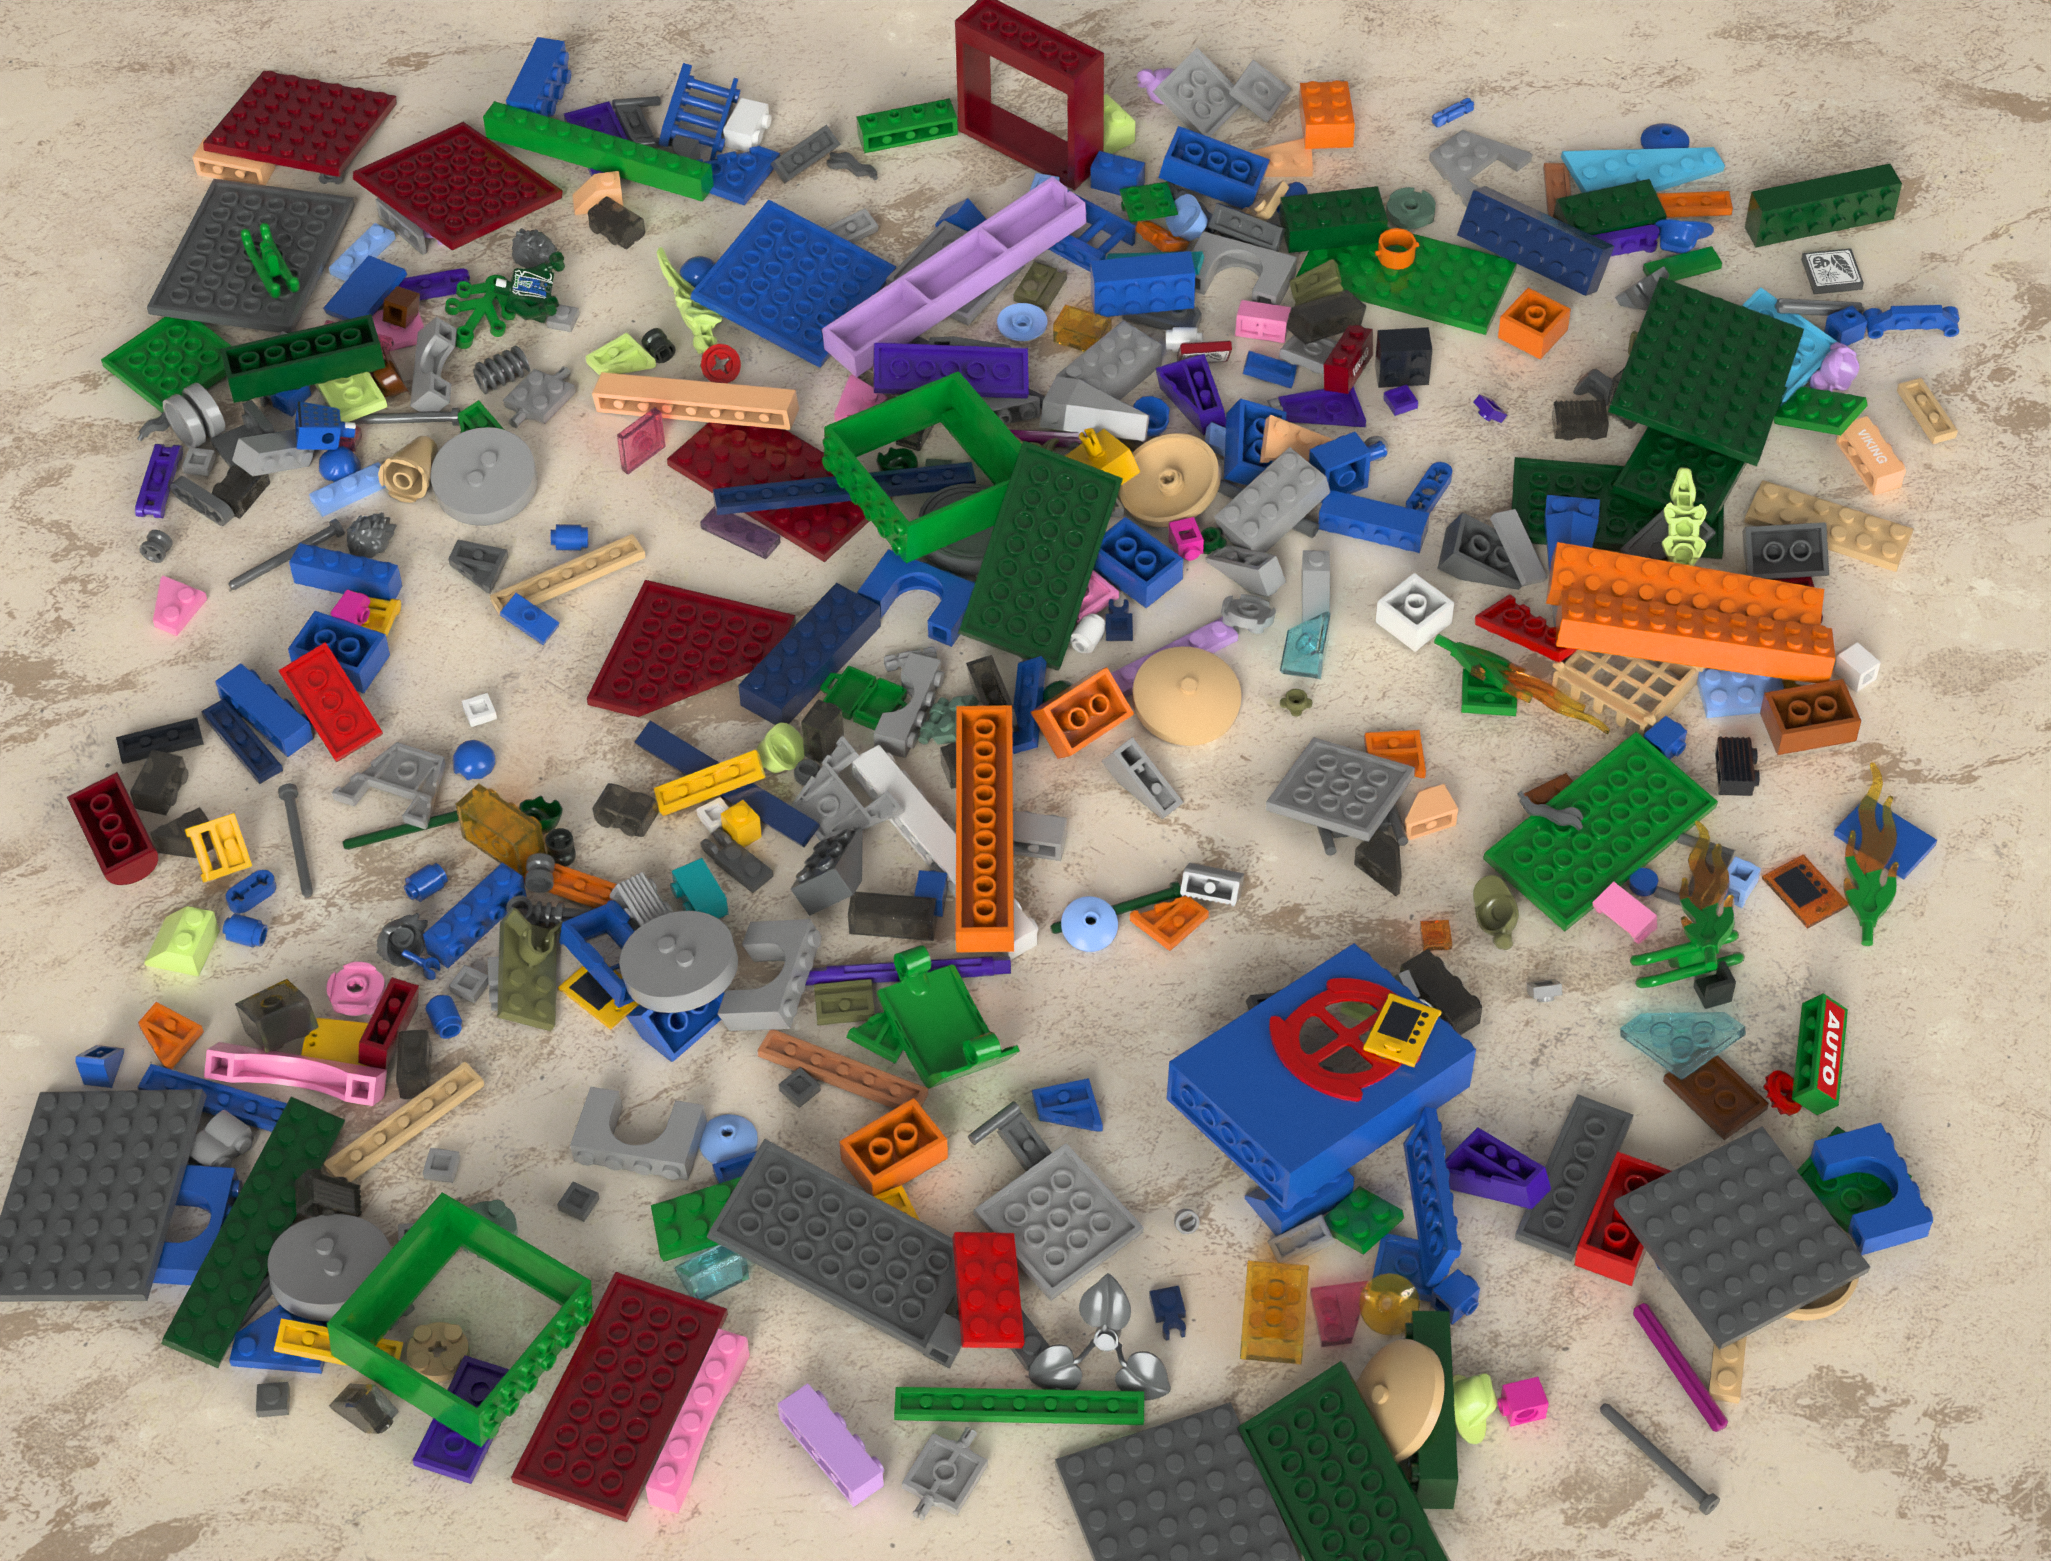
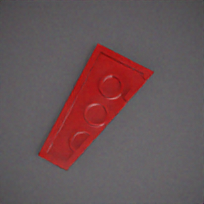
M1511 594L1475 616L1476 626L1528 648L1530 651L1537 652L1553 661L1561 662L1577 651V649L1556 646V627H1549L1546 625L1547 620L1543 617L1532 615L1530 608L1525 604L1518 605L1516 598Z

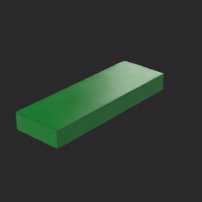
M1710 246L1643 264V271L1648 276L1665 266L1669 272L1668 280L1677 281L1719 270L1722 268V261L1713 247Z

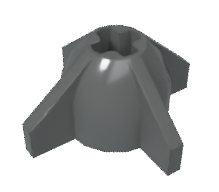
M1665 266L1661 267L1616 296L1617 302L1623 307L1647 310L1659 277L1668 279L1669 272Z

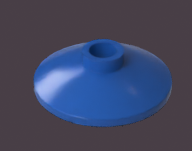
M1659 123L1651 125L1643 131L1641 145L1643 149L1688 148L1689 137L1683 129L1676 125Z

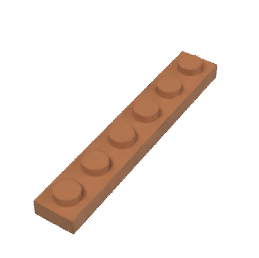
M769 1030L758 1048V1057L794 1071L801 1067L812 1078L893 1109L913 1098L922 1107L929 1095L928 1088L777 1030Z

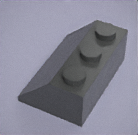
M1826 522L1752 526L1743 529V549L1747 576L1764 579L1829 576Z

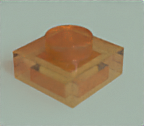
M1449 920L1420 921L1423 951L1452 950Z

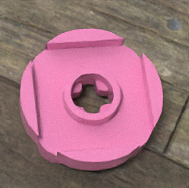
M366 962L348 963L343 966V970L337 974L334 972L329 977L326 987L329 1001L335 1012L345 1015L373 1014L386 989L382 974L376 971L373 965ZM355 985H360L362 989L359 992L349 991V989H354Z

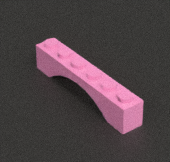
M218 1042L207 1049L204 1078L232 1083L251 1082L295 1086L326 1093L345 1102L374 1106L384 1098L387 1070Z
M718 1329L646 1484L650 1505L679 1513L691 1486L695 1467L713 1419L726 1395L738 1382L750 1356L747 1337Z

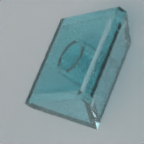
M1328 611L1287 631L1280 666L1281 673L1321 679L1329 640L1331 614Z
M721 1245L674 1267L689 1296L703 1301L749 1279L747 1259Z

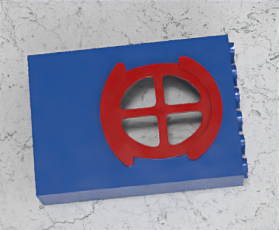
M1353 943L1169 1061L1166 1099L1287 1211L1414 1125L1425 1107L1438 1109L1469 1088L1476 1048L1468 1039H1464L1447 1021H1443L1438 1017L1415 1067L1388 1058H1380L1377 1054L1363 1050L1365 1044L1359 1037L1374 1027L1388 999L1389 993L1426 1006L1429 1005L1420 1001L1407 986H1403L1386 968H1382L1374 961L1368 952L1363 951ZM1354 1001L1367 1003L1377 1012L1355 1027L1347 1028L1331 1015L1325 1007L1334 1003ZM1316 1016L1333 1030L1338 1037L1315 1053L1306 1054L1300 1046V1031L1308 1018ZM1349 1046L1369 1062L1372 1068L1363 1072L1343 1074L1327 1071L1321 1068L1319 1063L1343 1047Z

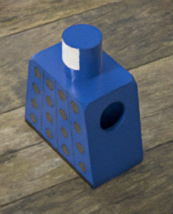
M297 402L295 417L296 449L336 450L339 447L340 437H355V423L342 422L338 408Z

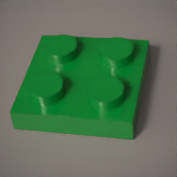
M1359 1186L1323 1218L1333 1238L1364 1255L1404 1219L1402 1209Z

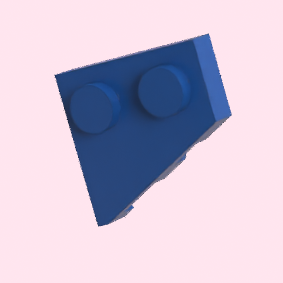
M1089 1078L1032 1090V1098L1039 1121L1096 1132L1103 1131V1124Z

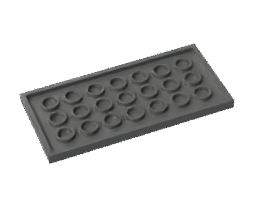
M767 1139L763 1140L707 1235L708 1239L921 1353L924 1352L942 1315L946 1312L957 1292L953 1240L951 1237Z

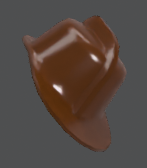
M383 345L382 350L385 356L384 363L386 368L374 371L373 380L384 397H395L404 392H408L411 395L404 385L394 359Z

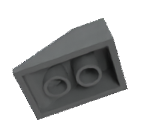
M1463 512L1446 527L1437 569L1459 580L1517 590L1522 587L1501 540L1493 527Z

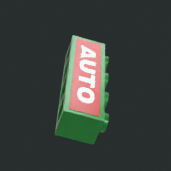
M1824 993L1802 1003L1792 1100L1815 1115L1822 1114L1839 1106L1848 1009Z

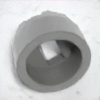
M1181 1209L1175 1214L1174 1224L1179 1232L1192 1234L1198 1229L1199 1217L1193 1210ZM1189 1214L1192 1215L1191 1217L1184 1220L1181 1224H1179V1221L1184 1219L1186 1216H1188Z

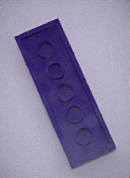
M874 343V393L904 394L959 371L981 397L1028 399V348Z

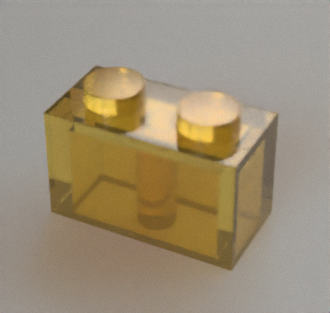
M1065 304L1053 323V342L1085 352L1112 330V319Z

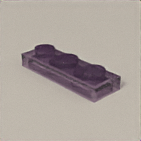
M715 506L700 522L701 529L764 559H767L781 543L780 535L735 514L717 515Z

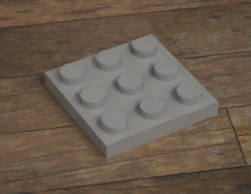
M1198 48L1153 91L1191 131L1208 137L1242 105V103L1229 94L1234 84Z

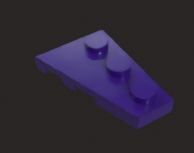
M1354 386L1349 394L1319 389L1278 397L1280 406H1282L1283 411L1287 412L1286 421L1366 427V418Z

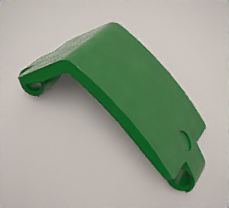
M923 945L894 954V965L901 982L879 989L877 996L908 1059L928 1089L1008 1061L1020 1052L1018 1045L1001 1049L995 1033L990 1032L954 965L951 964L927 972L931 968V959Z

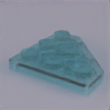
M1725 1012L1641 1013L1620 1028V1036L1681 1080L1746 1035L1745 1026Z

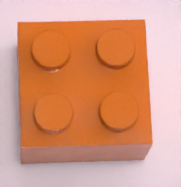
M1527 288L1500 316L1498 338L1541 360L1568 331L1571 309Z

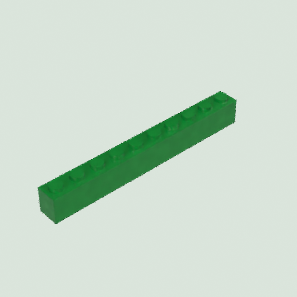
M496 101L492 103L483 115L486 137L491 140L604 173L619 171L620 178L702 202L714 186L712 166L705 162Z

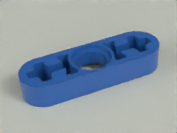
M1444 462L1433 463L1406 501V508L1431 513L1451 483V466ZM1424 489H1432L1436 493L1426 495L1422 491Z

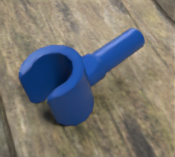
M406 949L403 951L402 956L423 968L425 978L429 980L436 979L435 972L430 968L440 971L438 959L434 957L424 959Z

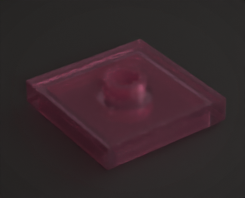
M656 407L617 434L621 468L627 475L666 447L662 413Z

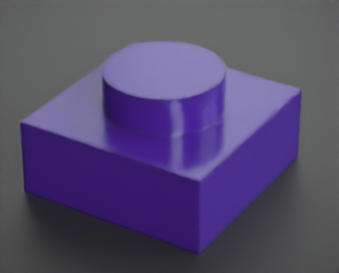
M1407 384L1384 392L1383 399L1394 416L1418 409V400Z
M1479 394L1473 401L1480 409L1478 411L1479 415L1489 422L1492 419L1502 423L1508 416L1493 399Z

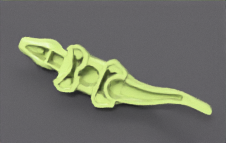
M660 247L656 253L663 276L668 280V285L674 289L676 306L680 310L684 323L692 330L694 348L698 354H703L708 347L717 344V338L713 336L712 329L717 323L722 321L723 316L691 300V292L695 288L676 272L667 259L664 249Z
M1680 468L1672 485L1670 498L1673 504L1669 503L1664 508V516L1668 523V537L1662 541L1661 545L1668 562L1694 566L1706 547L1704 540L1699 538V528L1705 519L1706 509L1702 504L1697 507L1693 506L1696 489L1691 471L1688 468Z

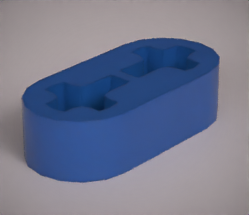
M258 870L231 887L226 893V901L230 911L237 914L245 913L275 893L276 882L274 875L268 870Z

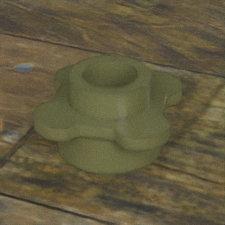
M1301 689L1289 690L1286 693V698H1281L1280 706L1287 708L1291 715L1295 717L1301 716L1302 711L1306 708H1311L1313 704L1312 700L1307 698L1306 692Z

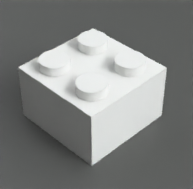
M1414 573L1378 601L1376 623L1416 652L1452 623L1454 602Z

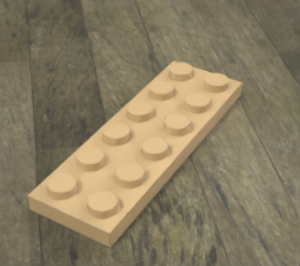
M1762 480L1744 523L1753 526L1826 522L1828 550L1895 572L1900 565L1914 530L1913 528Z

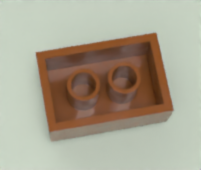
M1843 679L1765 692L1760 710V715L1777 755L1857 741L1862 721Z

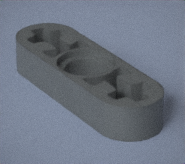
M180 476L170 485L173 494L180 501L218 525L224 526L234 518V513L227 503L188 478Z

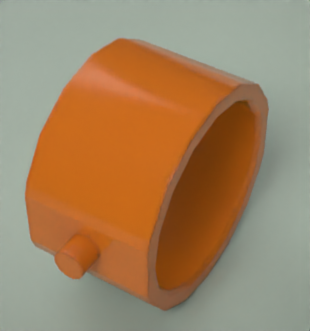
M1389 229L1380 235L1378 251H1375V255L1378 256L1380 263L1387 268L1394 270L1404 269L1414 262L1416 247H1419V243L1416 242L1414 235L1405 229ZM1399 245L1408 250L1396 253L1387 250L1386 247Z

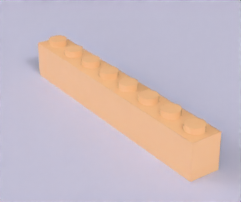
M602 372L592 392L597 412L791 430L799 411L796 390Z

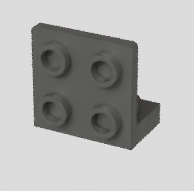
M252 400L242 403L245 412L242 415L244 425L211 438V444L231 469L240 467L232 461L238 438L275 432L273 425Z

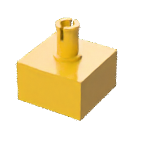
M1092 428L1085 429L1084 432L1087 437H1085L1083 432L1079 434L1082 444L1065 455L1068 458L1123 478L1121 485L1140 473L1130 449L1105 429L1098 433H1095Z

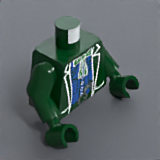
M553 252L549 256V263L545 261L534 267L514 269L511 281L496 278L494 293L508 296L506 304L508 311L516 313L524 320L532 319L541 323H545L547 315L554 316L556 314V308L559 307V303L555 296H551L554 278L552 269L557 272L564 270V257L561 252Z

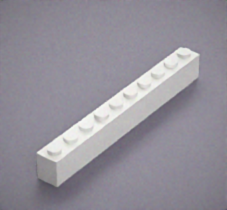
M877 745L859 755L860 757L851 763L852 777L873 801L887 790L905 811L889 820L931 870L947 873L948 890L956 898V829L943 820L942 814L936 806L932 807L922 789L916 788L912 784L908 773L905 770L901 771L891 753H886L880 745ZM1015 898L1014 952H1002L1005 957L1010 956V960L1037 945L1038 926L1033 918H1028L1022 912V908Z

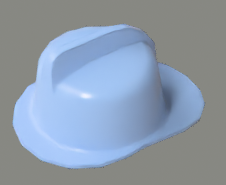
M1192 194L1180 196L1174 201L1178 215L1166 217V224L1173 236L1192 241L1200 238L1207 226L1208 219L1197 199Z

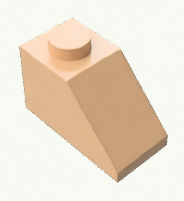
M619 171L594 174L573 194L575 215L623 210Z
M1445 784L1427 787L1423 791L1418 792L1404 822L1408 841L1456 826L1458 807Z

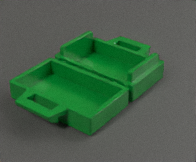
M847 666L842 674L830 673L820 687L821 691L827 694L822 701V709L848 720H851L853 717V722L874 731L883 713L894 712L900 706V709L908 705L904 702L907 697V689L883 678L876 680V676L851 666ZM835 678L838 679L834 686L831 689H829L830 685L835 680Z

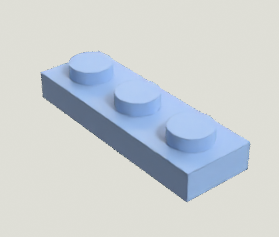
M374 223L329 267L330 274L346 282L368 255L377 258L396 239L394 231Z
M379 462L310 493V501L320 515L324 517L386 488L385 485L382 487L379 482L378 472L381 464Z

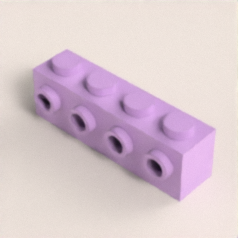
M807 1383L778 1403L779 1419L853 1507L884 1486V1468L881 1462L875 1456L870 1457L867 1454L865 1445L857 1434L852 1436L846 1429L847 1425L843 1417L838 1412L833 1413L829 1409L827 1399L819 1390L815 1392Z

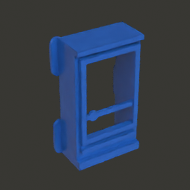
M611 900L603 906L562 922L559 943L561 945L564 944L615 1000L614 1004L620 1008L634 1000L629 995L623 978L620 979L614 973V970L620 968L619 963L609 967L597 950L590 943L586 942L589 939L607 933L622 949L628 938L635 932L627 923L630 916L616 901Z

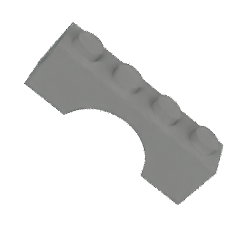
M435 317L423 327L417 336L410 406L419 412H439L450 403L451 383L441 378V371L447 357L455 348L457 329L438 317Z
M909 653L901 671L902 687L907 689V693L911 696L912 700L898 711L882 714L874 731V746L880 745L886 753L889 752L891 755L903 758L907 757L910 748L914 749L917 743L918 729L926 722L928 707L932 708L934 704L936 688H940L944 681V672L941 671V660Z

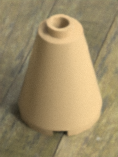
M419 436L382 463L378 472L379 482L382 487L386 486L389 490L388 494L392 498L401 502L412 503L425 496L431 480L432 463L438 453V446L435 441L427 436Z

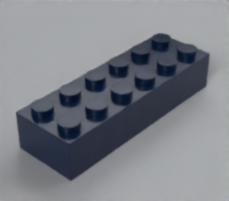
M1487 186L1473 190L1457 233L1459 237L1585 296L1598 291L1614 249L1612 244Z
M836 583L738 685L740 706L774 725L779 723L790 724L821 691L820 687L829 674H837L881 627L880 606Z

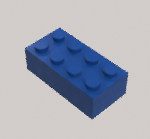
M542 37L536 38L506 99L507 105L547 117L554 116L558 100L562 99L566 84H569L571 81V70H568L569 53L566 52L565 41Z
M1178 126L1164 157L1158 178L1244 209L1254 203L1264 180L1270 159Z
M1191 251L1090 261L1091 301L1094 318L1194 308L1195 269Z

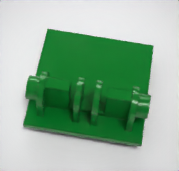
M1167 182L1119 189L1122 198L1121 209L1127 212L1130 223L1178 215Z

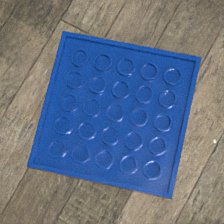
M768 199L691 292V300L821 368L830 357V354L824 349L822 329L882 290L887 284L886 278L897 266Z

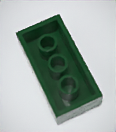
M1650 179L1557 198L1553 217L1590 235H1597L1654 225L1660 220H1666L1667 215Z
M1378 186L1280 197L1279 220L1281 226L1286 228L1284 238L1288 253L1379 243L1380 235L1387 230L1388 219Z

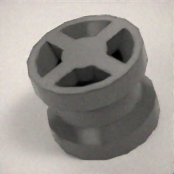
M151 530L146 537L147 541L141 544L139 550L147 560L161 563L166 556L165 552L171 549L173 542L166 533L160 530Z

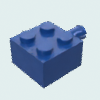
M1352 432L1310 449L1309 463L1326 476L1330 490L1352 494L1368 487L1370 462L1386 457L1387 449L1382 441L1366 446L1358 434Z

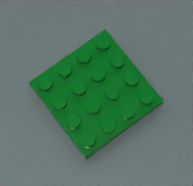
M164 317L102 358L101 362L105 369L163 413V401L174 394L182 396V390L195 382L208 389L224 378L226 372L220 349L231 347V345L200 321Z

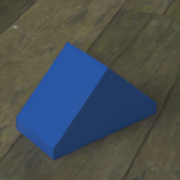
M967 198L948 207L935 223V226L938 227L945 220L969 232L987 219Z
M95 1045L77 1055L75 1062L83 1084L112 1088L124 1055V1048Z

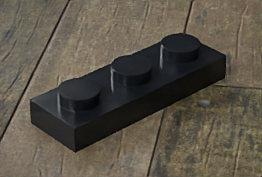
M197 717L116 737L122 764L204 745Z

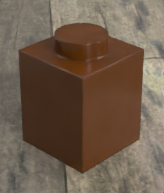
M396 286L384 300L382 321L406 329L418 315L420 293Z

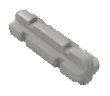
M934 647L923 648L924 651L921 652L920 649L898 653L899 656H895V654L886 655L884 657V665L887 671L898 670L897 667L900 666L903 669L910 652L937 659L936 650Z

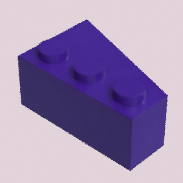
M1205 354L1155 368L1160 389L1203 436L1206 435V427L1211 422L1226 428L1224 407Z
M1479 1127L1445 1159L1446 1168L1450 1172V1190L1528 1209H1533L1551 1190L1544 1166Z

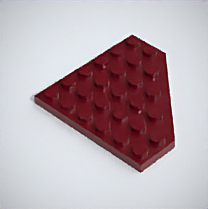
M645 580L587 696V704L634 717H641L746 675L791 631L796 623V617L789 613Z

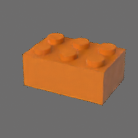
M1310 81L1308 83H1300L1299 111L1305 149L1353 147L1355 122L1348 81Z
M1107 667L1091 672L1031 711L1033 718L1057 759L1075 754L1134 715Z
M914 1098L839 1141L841 1161L865 1192L872 1196L904 1185L948 1158L947 1138Z

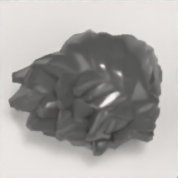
M521 228L516 232V237L512 239V259L516 264L525 268L537 266L545 261L549 263V256L557 251L551 239L544 235L543 232H538L537 229L525 231Z
M382 512L363 517L360 515L347 529V546L350 554L372 558L378 553H384L397 525L390 524L391 518L384 517Z
M416 913L387 923L378 935L376 946L378 949L376 953L383 957V960L394 966L407 967L412 965L414 962L402 956V953L406 949L420 957L425 947L423 934L428 926V920H418L419 914Z

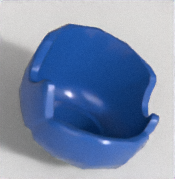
M695 256L689 258L681 266L679 273L683 279L696 288L715 263L710 258Z
M1144 396L1134 403V408L1150 415L1147 437L1159 436L1167 429L1170 409L1162 399L1154 396Z
M339 446L336 450H327L319 459V472L328 481L336 482L361 470V462L348 447Z
M473 739L463 742L457 747L453 755L454 773H460L466 780L486 777L495 766L494 751L489 745L479 740Z

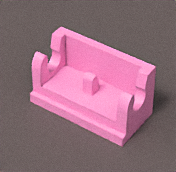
M1241 300L1236 318L1235 336L1285 343L1289 329L1288 321L1291 307Z
M1615 882L1592 902L1593 907L1596 908L1595 910L1599 914L1603 912L1630 933L1631 937L1638 944L1657 929V915Z

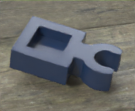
M1110 599L1108 603L1109 614H1105L1106 641H1133L1132 613H1128V600L1124 599L1122 607H1115L1113 599Z
M1179 1286L1149 1291V1299L1155 1322H1164L1162 1329L1163 1338L1166 1341L1170 1340L1169 1330L1172 1328L1180 1331L1181 1338L1185 1337L1186 1325L1181 1318H1186V1310Z

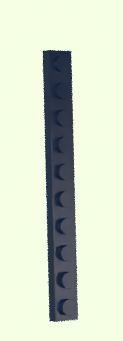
M972 462L869 473L888 497L937 492L957 484H976ZM835 476L713 489V499L717 515L852 501L849 493L838 485Z

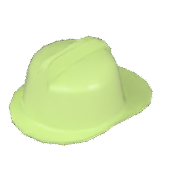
M779 723L758 744L757 752L760 755L763 768L772 773H780L784 770L790 771L803 760L806 747L800 733L793 726L787 723Z
M1458 1374L1453 1376L1455 1425L1464 1440L1476 1445L1482 1442L1485 1437L1486 1418L1495 1410L1497 1397L1492 1387L1491 1377L1488 1374L1474 1375L1468 1378Z

